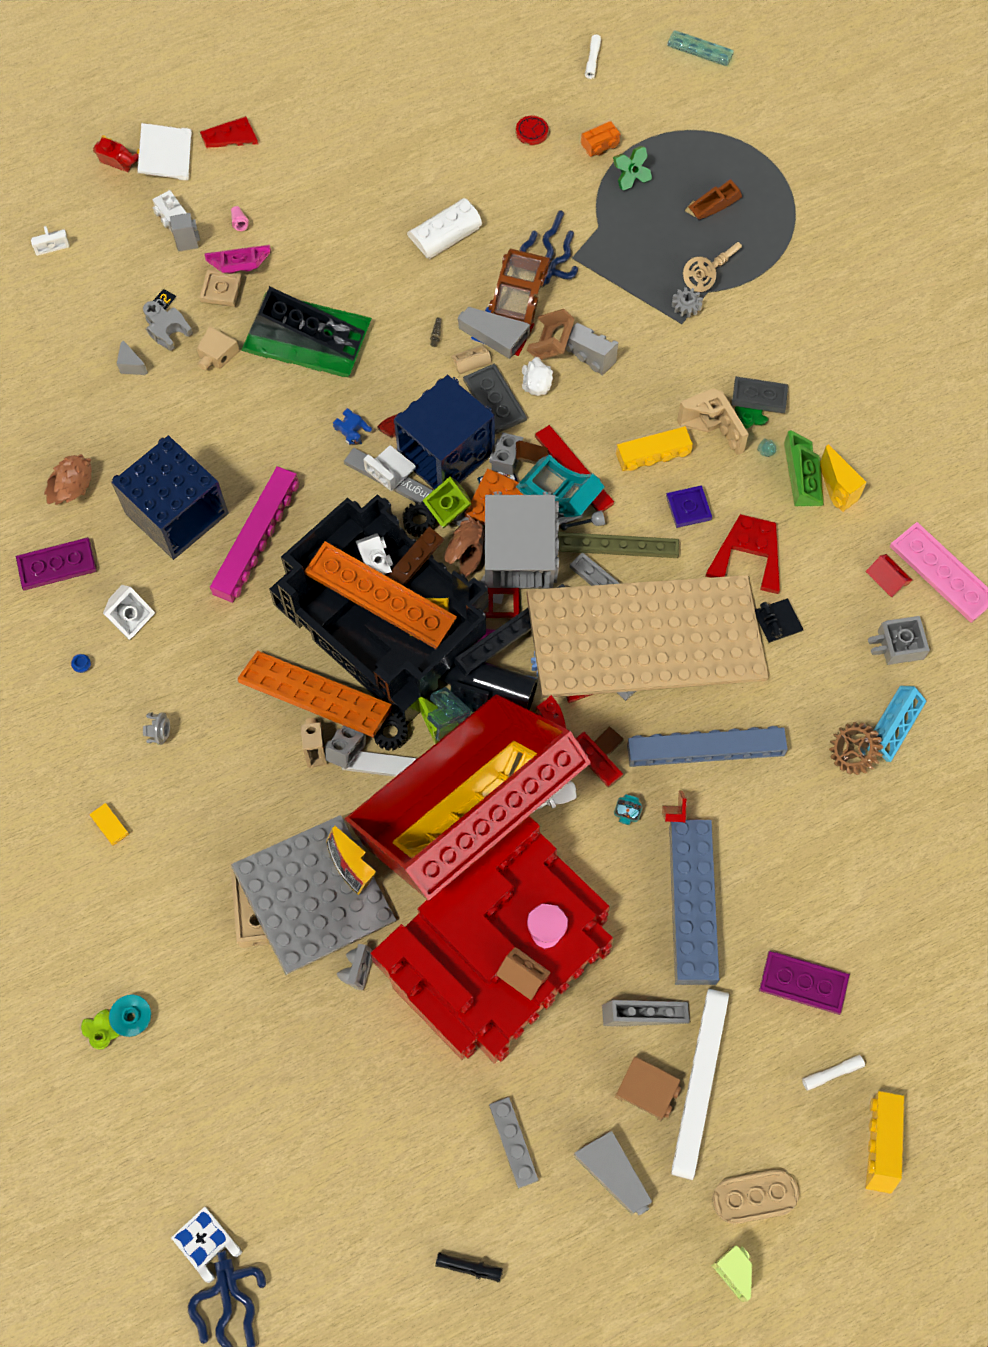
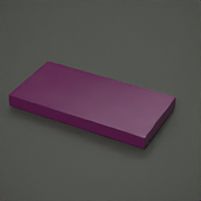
M89 537L16 556L23 591L97 572Z
M768 951L759 991L840 1015L850 974Z

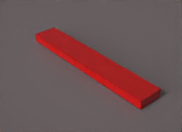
M550 425L535 433V438L543 447H547L549 455L559 464L579 474H591ZM603 489L591 505L596 511L602 510L603 512L613 506L614 501Z

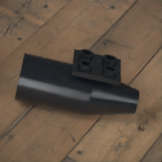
M487 662L466 676L454 664L439 678L451 685L450 704L456 708L470 710L473 713L495 694L530 710L538 685V678Z

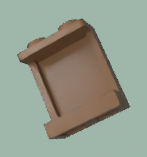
M634 1056L615 1098L620 1101L624 1100L657 1117V1120L661 1121L663 1117L668 1118L672 1110V1106L669 1105L672 1097L677 1099L682 1087L678 1086L680 1079Z

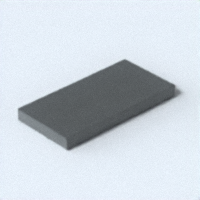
M495 363L463 377V381L472 396L485 407L488 405L492 409V413L495 415V434L527 421V416Z

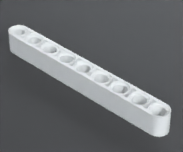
M708 988L671 1171V1175L693 1180L729 999V993Z

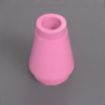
M233 207L231 209L232 226L237 231H244L247 229L249 221L240 207Z

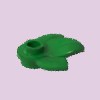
M735 407V412L745 429L751 428L754 424L764 425L769 419L762 415L763 410Z

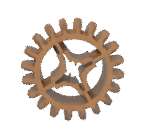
M853 722L852 727L850 724H846L845 730L840 727L839 731L841 733L839 735L834 733L836 740L830 741L834 747L829 748V751L834 753L830 757L835 760V766H840L841 771L844 772L846 770L850 775L853 772L859 775L860 771L865 774L867 773V767L873 770L872 763L879 764L876 758L877 756L882 757V753L878 752V750L883 749V746L879 744L882 738L877 737L878 732L876 730L873 731V727L870 725L866 727V724L863 722L860 725L857 722ZM856 734L866 735L863 738L860 737L857 740L851 738V736ZM846 742L847 746L846 749L843 751V746ZM853 744L859 746V747H858V748H859V749H858V752H859V753H857V752L854 751V750H855V749H854L855 746H854ZM870 746L869 753L866 755V749ZM855 757H858L862 760L857 763L847 762L849 759H853Z

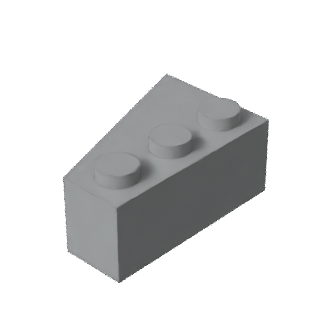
M576 323L571 329L565 350L572 352L581 362H585L594 372H598L603 376L616 363L618 342L615 340L610 342L606 340V336H597L593 334L594 330Z

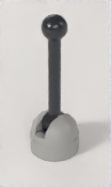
M601 510L593 513L591 519L570 524L562 523L560 527L562 530H567L569 527L590 522L596 526L605 525V519Z

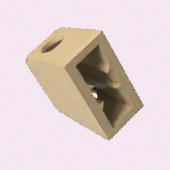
M209 326L197 347L199 358L201 359L198 362V366L203 370H207L210 365L218 369L222 368L239 352L237 341Z
M307 718L305 724L301 726L302 746L307 767L327 765L321 724L317 722L316 718Z

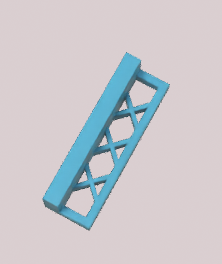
M900 686L874 729L878 732L877 737L882 738L879 744L883 746V749L878 750V752L882 753V757L886 762L892 761L926 703L925 698L914 686ZM916 698L918 700V703L915 706V708H913V700ZM908 712V720L904 723V716ZM899 727V735L895 738V731ZM890 743V751L887 753L885 748Z

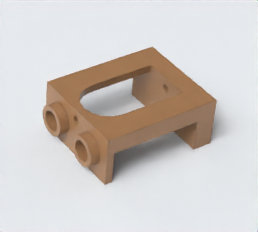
M565 309L538 316L537 319L544 324V328L539 342L529 344L527 351L534 358L539 357L540 360L563 354L575 319ZM564 325L560 341L555 337L551 338L553 331L558 326Z

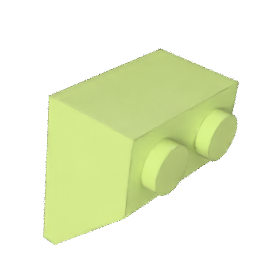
M736 1245L723 1254L712 1267L739 1300L743 1302L751 1298L752 1263L749 1261V1258H751L749 1253L742 1246L739 1248Z

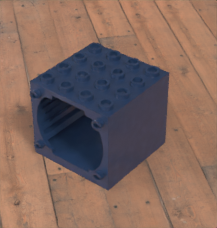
M448 374L443 379L440 378L430 390H426L418 400L411 402L408 408L398 413L394 419L397 451L416 466L414 472L434 490L449 477H452L460 484L488 460L491 453L495 452V415L492 413V409L488 405L485 407L458 384L459 381L456 377L451 378Z
M169 435L159 439L156 446L120 475H115L112 478L113 481H111L125 514L173 560L229 514L219 482Z

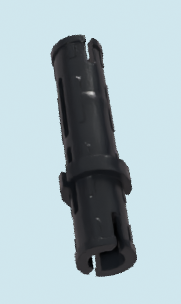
M441 1252L438 1253L435 1267L476 1276V1279L479 1280L484 1278L498 1283L501 1281L503 1268L484 1264V1261H470Z

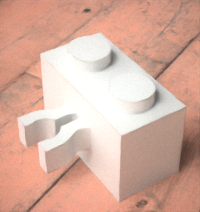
M169 190L152 199L154 203L152 208L156 216L161 217L163 226L165 228L168 227L172 232L170 216L186 214V211Z

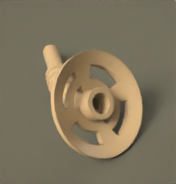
M737 242L726 252H722L714 258L715 261L713 262L705 257L690 259L683 270V278L686 285L690 289L694 288L696 292H704L710 289L716 280L715 268L721 267L727 262L728 258L737 252L742 245ZM697 261L698 264L693 266L692 270H689L691 265ZM690 276H693L695 281L698 282L697 286L691 282ZM711 277L712 279L707 286H704V284L707 283Z

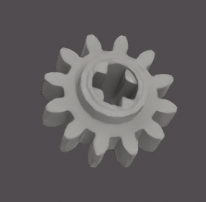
M685 287L684 292L678 289L677 294H673L672 307H675L674 312L680 311L681 317L687 314L688 318H690L691 313L697 315V311H701L703 298L699 297L700 292L694 293V288L688 291Z

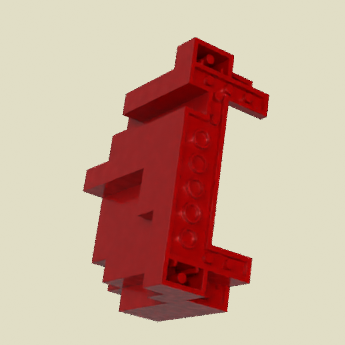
M528 816L429 901L426 900L417 908V916L405 927L400 924L370 954L373 963L391 980L393 990L461 1060L465 1057L469 1059L477 1051L475 1048L478 1046L495 1064L498 1060L502 1062L509 1055L510 1041L513 1038L517 1040L524 1033L525 1030L523 1028L528 1023L532 1025L540 1017L538 1013L543 1008L547 1010L555 1002L554 998L558 993L562 995L569 988L570 985L568 983L573 978L577 980L584 973L585 970L583 968L588 963L592 965L600 958L604 960L611 953L613 937L602 927L608 921L607 917L609 916L610 906L557 856V848L540 833V825ZM541 904L556 905L568 918L567 930L553 947L544 949L538 946L532 938L527 925L528 914ZM515 947L551 972L548 978L541 984L532 1000L496 975L506 956Z

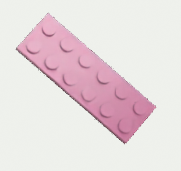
M918 522L890 544L889 547L970 623L988 609V587Z

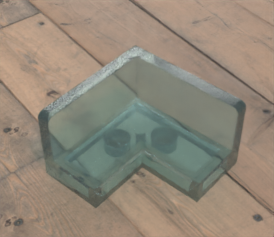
M447 687L431 694L430 700L438 709L428 713L427 719L437 728L436 739L440 741L469 717L471 710Z

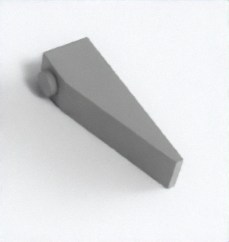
M611 1000L602 1005L603 1026L690 1023L688 1002Z

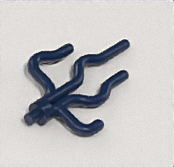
M562 210L558 211L551 229L543 235L542 242L547 250L545 257L550 258L548 274L542 288L549 284L552 276L568 280L574 278L578 272L577 266H573L568 273L555 269L558 264L564 263L571 256L570 243L574 236L572 230L568 231L564 240V254L551 261L554 249L549 238L556 234L564 216ZM537 231L531 232L529 239L521 245L520 251L526 252L534 244L538 235Z
M226 1251L218 1252L219 1262L214 1263L217 1274L216 1284L210 1289L193 1295L188 1304V1314L197 1326L200 1342L206 1344L208 1342L207 1328L204 1319L197 1312V1304L220 1293L223 1314L215 1328L216 1339L221 1347H233L224 1334L225 1326L232 1314L231 1293L246 1308L243 1328L247 1347H256L252 1328L255 1307L252 1299L238 1289L236 1280L255 1276L258 1287L264 1288L266 1286L265 1275L260 1268L255 1266L234 1271L232 1258L227 1259Z

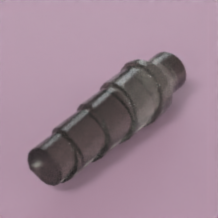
M439 317L435 320L430 337V345L432 347H437L440 341L442 319Z

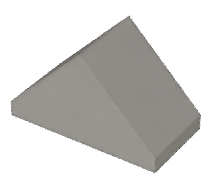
M122 341L117 359L120 374H148L143 361Z

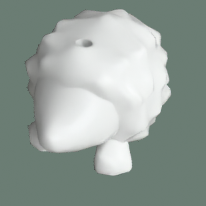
M535 357L532 362L529 361L528 366L524 365L522 368L524 375L522 389L531 395H545L552 385L553 371L539 357Z

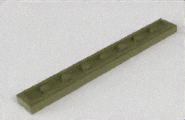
M558 532L557 537L559 538V552L678 558L679 539Z

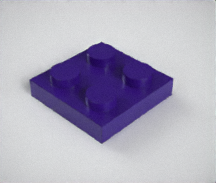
M702 485L666 493V499L676 528L712 520V514Z

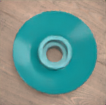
M126 995L119 998L113 1004L109 1013V1022L112 1029L117 1034L125 1037L139 1035L147 1028L151 1020L149 1004L138 995ZM135 1014V1019L130 1021L128 1019L129 1015Z

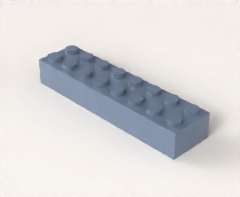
M686 820V822H670L669 841L675 985H717L719 981L712 821Z

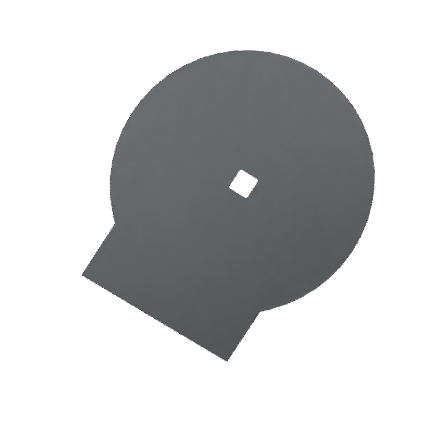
M679 130L662 133L642 140L623 152L622 154L631 157L633 149L640 146L645 147L647 158L642 166L651 170L652 179L643 183L635 178L631 188L621 190L618 179L622 172L619 168L615 167L613 162L606 171L597 193L596 217L598 228L572 257L575 261L680 324H683L688 317L687 314L681 317L680 311L674 312L675 307H672L673 294H677L678 289L684 292L685 287L688 291L691 290L683 278L684 267L690 259L705 257L713 262L715 261L714 258L739 242L742 247L730 256L728 261L721 267L715 268L716 280L713 286L704 292H700L699 297L704 298L709 292L723 291L741 286L764 274L781 258L791 241L796 221V207L791 188L779 168L766 155L737 138L704 130ZM730 179L740 189L742 198L706 218L698 220L685 211L692 201L698 200L715 186L717 188L721 187ZM694 262L689 270H692L693 266L698 264V262ZM690 276L691 282L697 286L698 282L695 281L693 276ZM711 277L709 281L704 284V286H707L712 279Z

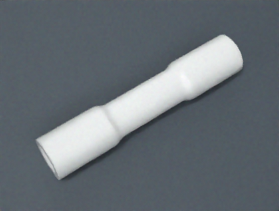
M593 35L591 38L590 54L585 71V77L588 79H592L595 76L596 60L601 42L599 35Z
M857 1055L837 1066L802 1079L805 1089L809 1091L836 1077L863 1068L865 1063L863 1058Z

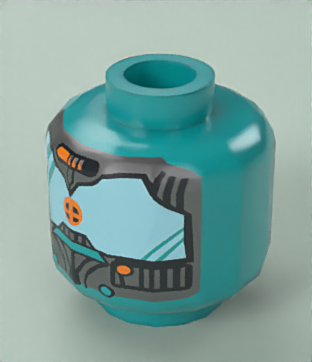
M626 794L624 797L618 798L614 810V815L619 818L618 822L630 825L631 822L639 820L643 807L639 802V798Z

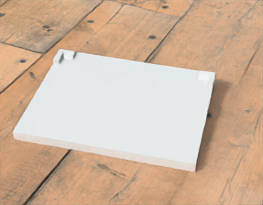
M141 123L138 173L188 180L192 130Z

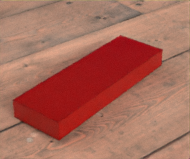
M585 731L575 738L591 762L588 766L608 788L623 776L619 768Z

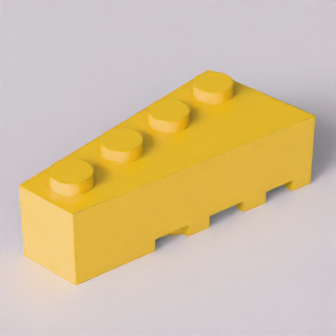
M878 1091L875 1098H872L870 1102V1111L873 1112L869 1123L871 1134L868 1145L869 1156L865 1189L892 1194L902 1179L904 1096Z

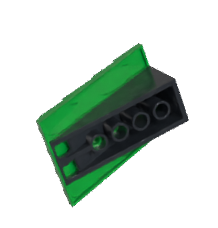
M269 286L241 351L264 358H272L288 364L293 363L319 372L324 371L340 377H349L372 318L301 301Z

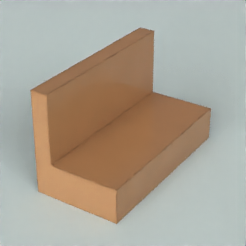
M515 947L506 956L496 975L532 1000L541 984L548 978L551 972Z

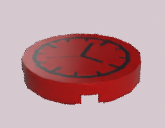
M538 116L523 117L516 124V136L524 144L526 142L529 145H538L544 142L548 135L547 122Z

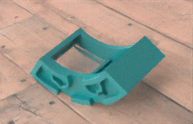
M551 455L541 458L516 486L523 495H543L545 491L546 494L548 491L551 492V495H555V501H559V513H562L564 517L581 516L605 487L594 473L579 474L559 464Z

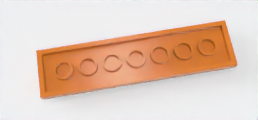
M326 541L305 569V575L435 649L440 646L457 619V616Z

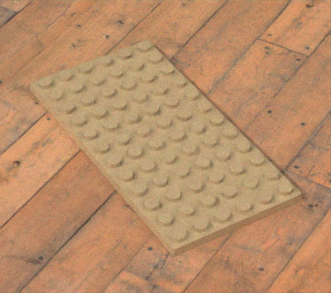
M748 575L533 589L526 592L541 698H548L550 695L553 697L760 682L767 681L769 678Z

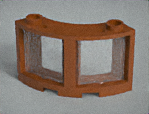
M510 248L508 253L503 255V266L498 278L494 298L489 303L491 313L528 323L531 327L539 297H536V295H538L539 288H542L548 274L550 258Z

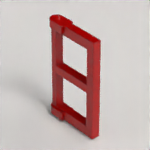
M488 588V612H484L486 618H514L519 614V588ZM493 594H513V612H493Z

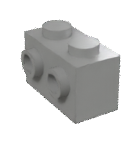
M191 214L170 216L171 228L178 252L198 248L197 241H200L196 220H192Z

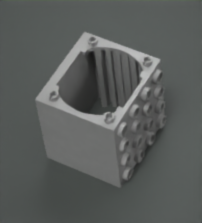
M496 491L494 495H485V584L488 588L548 589L553 588V583H557L559 557H557L559 550V538H557L559 531V520H557L559 501H555V495H551V492L548 491L546 494L545 491L543 495H502V492L498 491L497 494Z

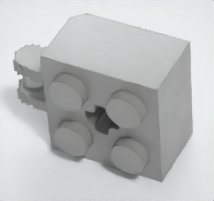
M920 616L885 621L881 623L878 629L879 635L868 638L869 644L881 643L882 646L871 649V654H884L887 665L924 660L930 651Z

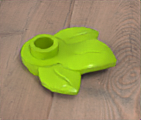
M107 1009L98 1012L94 1020L84 1019L81 1024L82 1034L89 1039V1043L94 1049H105L109 1045L110 1040L119 1036L110 1025V1011ZM103 1036L101 1040H96L98 1037Z

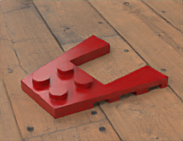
M740 514L708 568L705 577H725L731 549L766 557L767 562L760 590L779 594L776 522Z

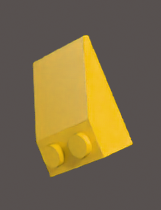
M828 444L822 455L820 468L830 500L835 507L844 512L859 501L866 481Z

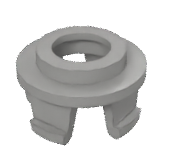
M150 712L146 717L155 720H152V725L143 726V736L150 737L146 740L147 743L155 742L158 745H162L168 739L170 721L165 713L153 714V712Z

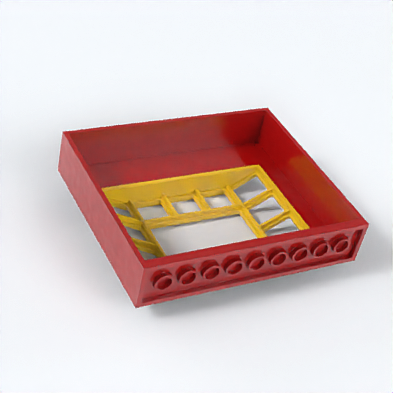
M495 694L349 814L345 821L371 853L429 901L591 762L571 731ZM518 752H520L523 755L514 773L509 777L508 775L511 771Z

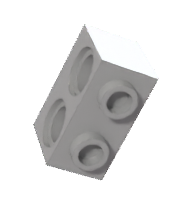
M502 432L500 439L496 440L495 452L490 455L489 463L492 464V471L513 476L519 461L516 459V442L519 440L523 441V437Z
M346 726L338 729L333 739L325 745L326 761L347 769L365 747L366 734Z

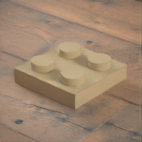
M207 270L200 294V302L234 307L242 280L241 274Z

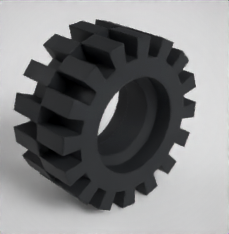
M417 501L414 506L411 503L409 504L410 508H405L403 524L408 534L411 533L414 537L418 534V537H420L429 526L433 530L436 528V518L428 507L425 506L424 502L421 501V505H419ZM424 515L427 520L423 524H416L413 522V517Z
M389 713L374 736L375 743L379 744V747L382 749L385 747L387 751H389V748H392V751L396 750L395 747L397 746L401 748V744H405L408 738L407 724L401 716L400 718L398 717V714L395 713L392 716V713ZM395 726L398 730L397 735L393 738L385 737L383 735L385 727Z

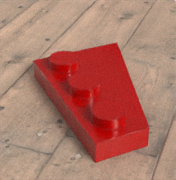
M246 116L200 131L206 148L226 147L228 144H237V146H243V143L258 144V140Z

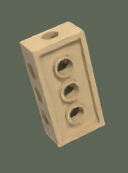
M231 867L237 944L240 948L268 945L270 943L261 925H253L258 919Z

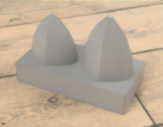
M358 944L357 948L349 951L346 956L352 963V967L339 971L337 973L339 979L356 990L363 991L372 962L370 953L373 950L367 945Z

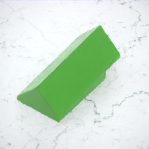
M790 430L785 438L784 447L794 506H822L823 492L820 455L813 452L812 441Z

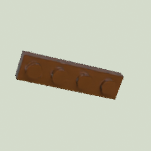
M429 526L387 577L405 587L445 539Z

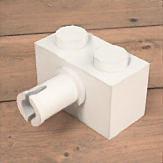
M374 534L356 541L364 564L383 575L392 572L390 566L393 563L390 555L386 556L384 548L387 547L383 537L380 538L378 534Z

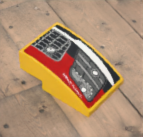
M334 826L326 840L328 851L342 878L359 895L369 885L376 871L362 860L366 852L339 828Z

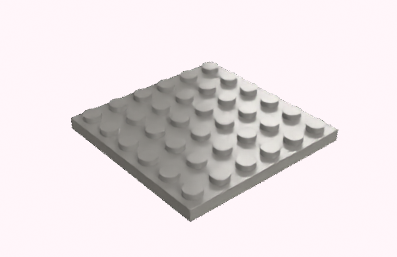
M341 815L231 865L285 975L396 921L374 877L369 885L358 895L350 888L336 869L326 843L332 828L336 826L355 842Z

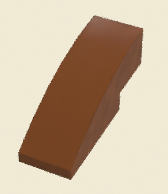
M730 179L719 188L715 186L688 207L699 220L730 206L742 198L740 189Z

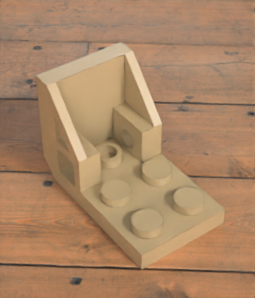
M712 388L680 402L677 418L680 427L686 426V428L703 432H710L720 428L722 435L728 439L730 448L737 455L744 453L749 434L723 391Z

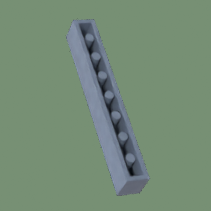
M770 726L767 729L753 727L742 731L730 729L727 732H720V730H712L709 733L694 731L683 735L681 733H672L669 736L654 734L651 737L636 735L628 738L627 743L629 767L785 756L788 750L785 729L778 728V726Z

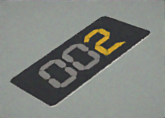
M163 289L153 301L159 303L166 310L177 296Z

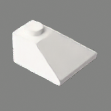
M121 585L109 598L103 614L130 640L155 612L130 586Z

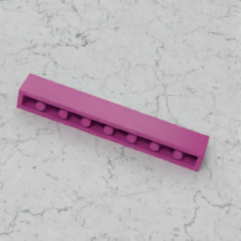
M278 466L275 468L210 585L214 596L231 603L234 602L235 598L239 597L243 583L248 581L252 567L256 566L260 552H263L266 548L267 539L273 535L277 521L282 519L284 508L289 506L293 492H296L299 487L296 473Z

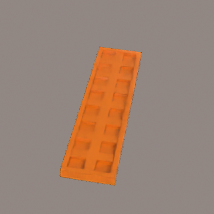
M260 651L255 653L238 677V683L373 738L392 710V704Z

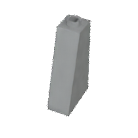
M467 307L458 316L460 330L509 359L530 335V324L472 307Z
M612 1131L574 1153L575 1159L631 1215L637 1212L639 1216L649 1210L648 1205L652 1201Z

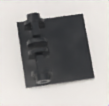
M788 598L772 604L763 602L760 604L761 608L755 609L756 618L768 643L803 631Z

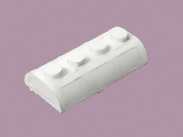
M463 198L408 231L407 236L427 259H431L477 231L479 226L482 225V221L477 210L467 199Z

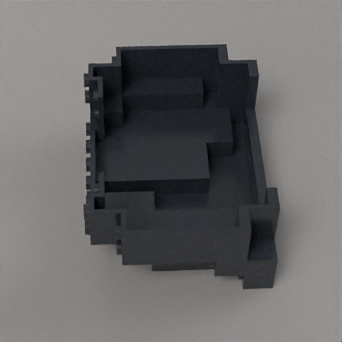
M377 494L361 508L359 503L351 501L347 497L281 556L285 575L270 587L269 591L276 608L298 628L304 626L311 633L312 640L375 698L392 704L391 712L398 714L399 718L401 716L408 725L420 713L418 698H428L438 688V679L454 665L453 660L476 644L486 634V615L483 610L488 607V587L483 581H478L474 577L468 582V579L463 574H458L455 570L451 574L442 562L438 563L434 559L433 555L429 557L405 585L406 588L424 598H448V612L457 616L456 621L448 632V636L435 649L305 575V569L325 541L363 563L356 541L378 534L380 538H384L387 548H384L386 556L390 555L392 560L391 570L416 542L415 539L411 540L407 533L399 526L400 522L392 514L391 503L386 498H381Z

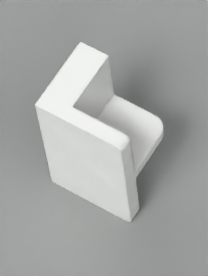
M44 226L46 234L33 237L31 240L36 256L70 247L64 229L49 233L47 226Z

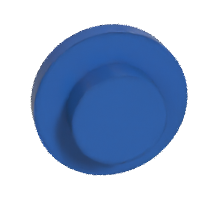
M78 654L73 657L71 666L75 672L83 673L90 668L91 661L88 656Z

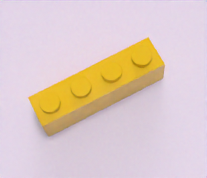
M686 426L617 444L616 456L622 472L627 470L633 471L638 467L651 466L661 461L666 462L679 456L685 457L691 454L693 443Z

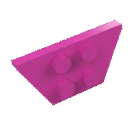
M270 245L210 252L204 253L205 260L222 273L230 274L236 271H251L258 268L271 253Z

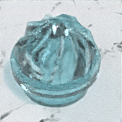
M765 438L760 442L757 450L760 452V455L770 457L775 454L776 445L773 443V440Z

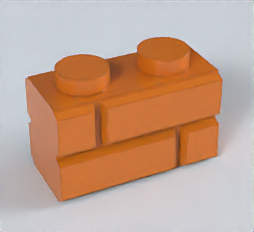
M612 121L595 127L581 135V145L590 157L600 155L609 148L613 149L620 143V132L615 128Z

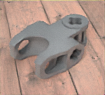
M149 301L143 306L146 321L150 324L146 331L156 343L172 351L175 348L169 337L172 333L181 332L187 337L193 334L191 327L176 308L173 307L167 312L156 301Z

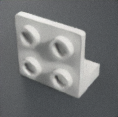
M388 446L376 458H372L368 454L363 459L365 470L390 491L394 490L416 469L412 462L392 446Z

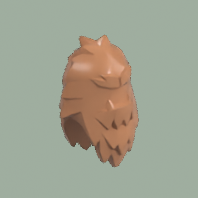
M82 454L67 456L59 462V465L53 468L54 471L47 480L44 492L47 504L55 502V505H58L64 500L68 503L80 495H85L86 488H89V482L91 481V458H84Z
M471 516L468 520L462 521L461 525L455 530L453 537L448 543L444 557L445 561L450 565L456 559H459L461 566L459 574H463L465 577L477 568L481 560L483 543L485 541V531L482 524H480L479 520L475 521Z

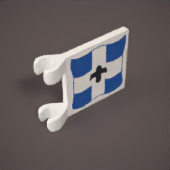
M206 1207L201 1209L171 1237L204 1281L211 1283L215 1276L206 1265L218 1252L226 1247L236 1258L242 1253V1250Z

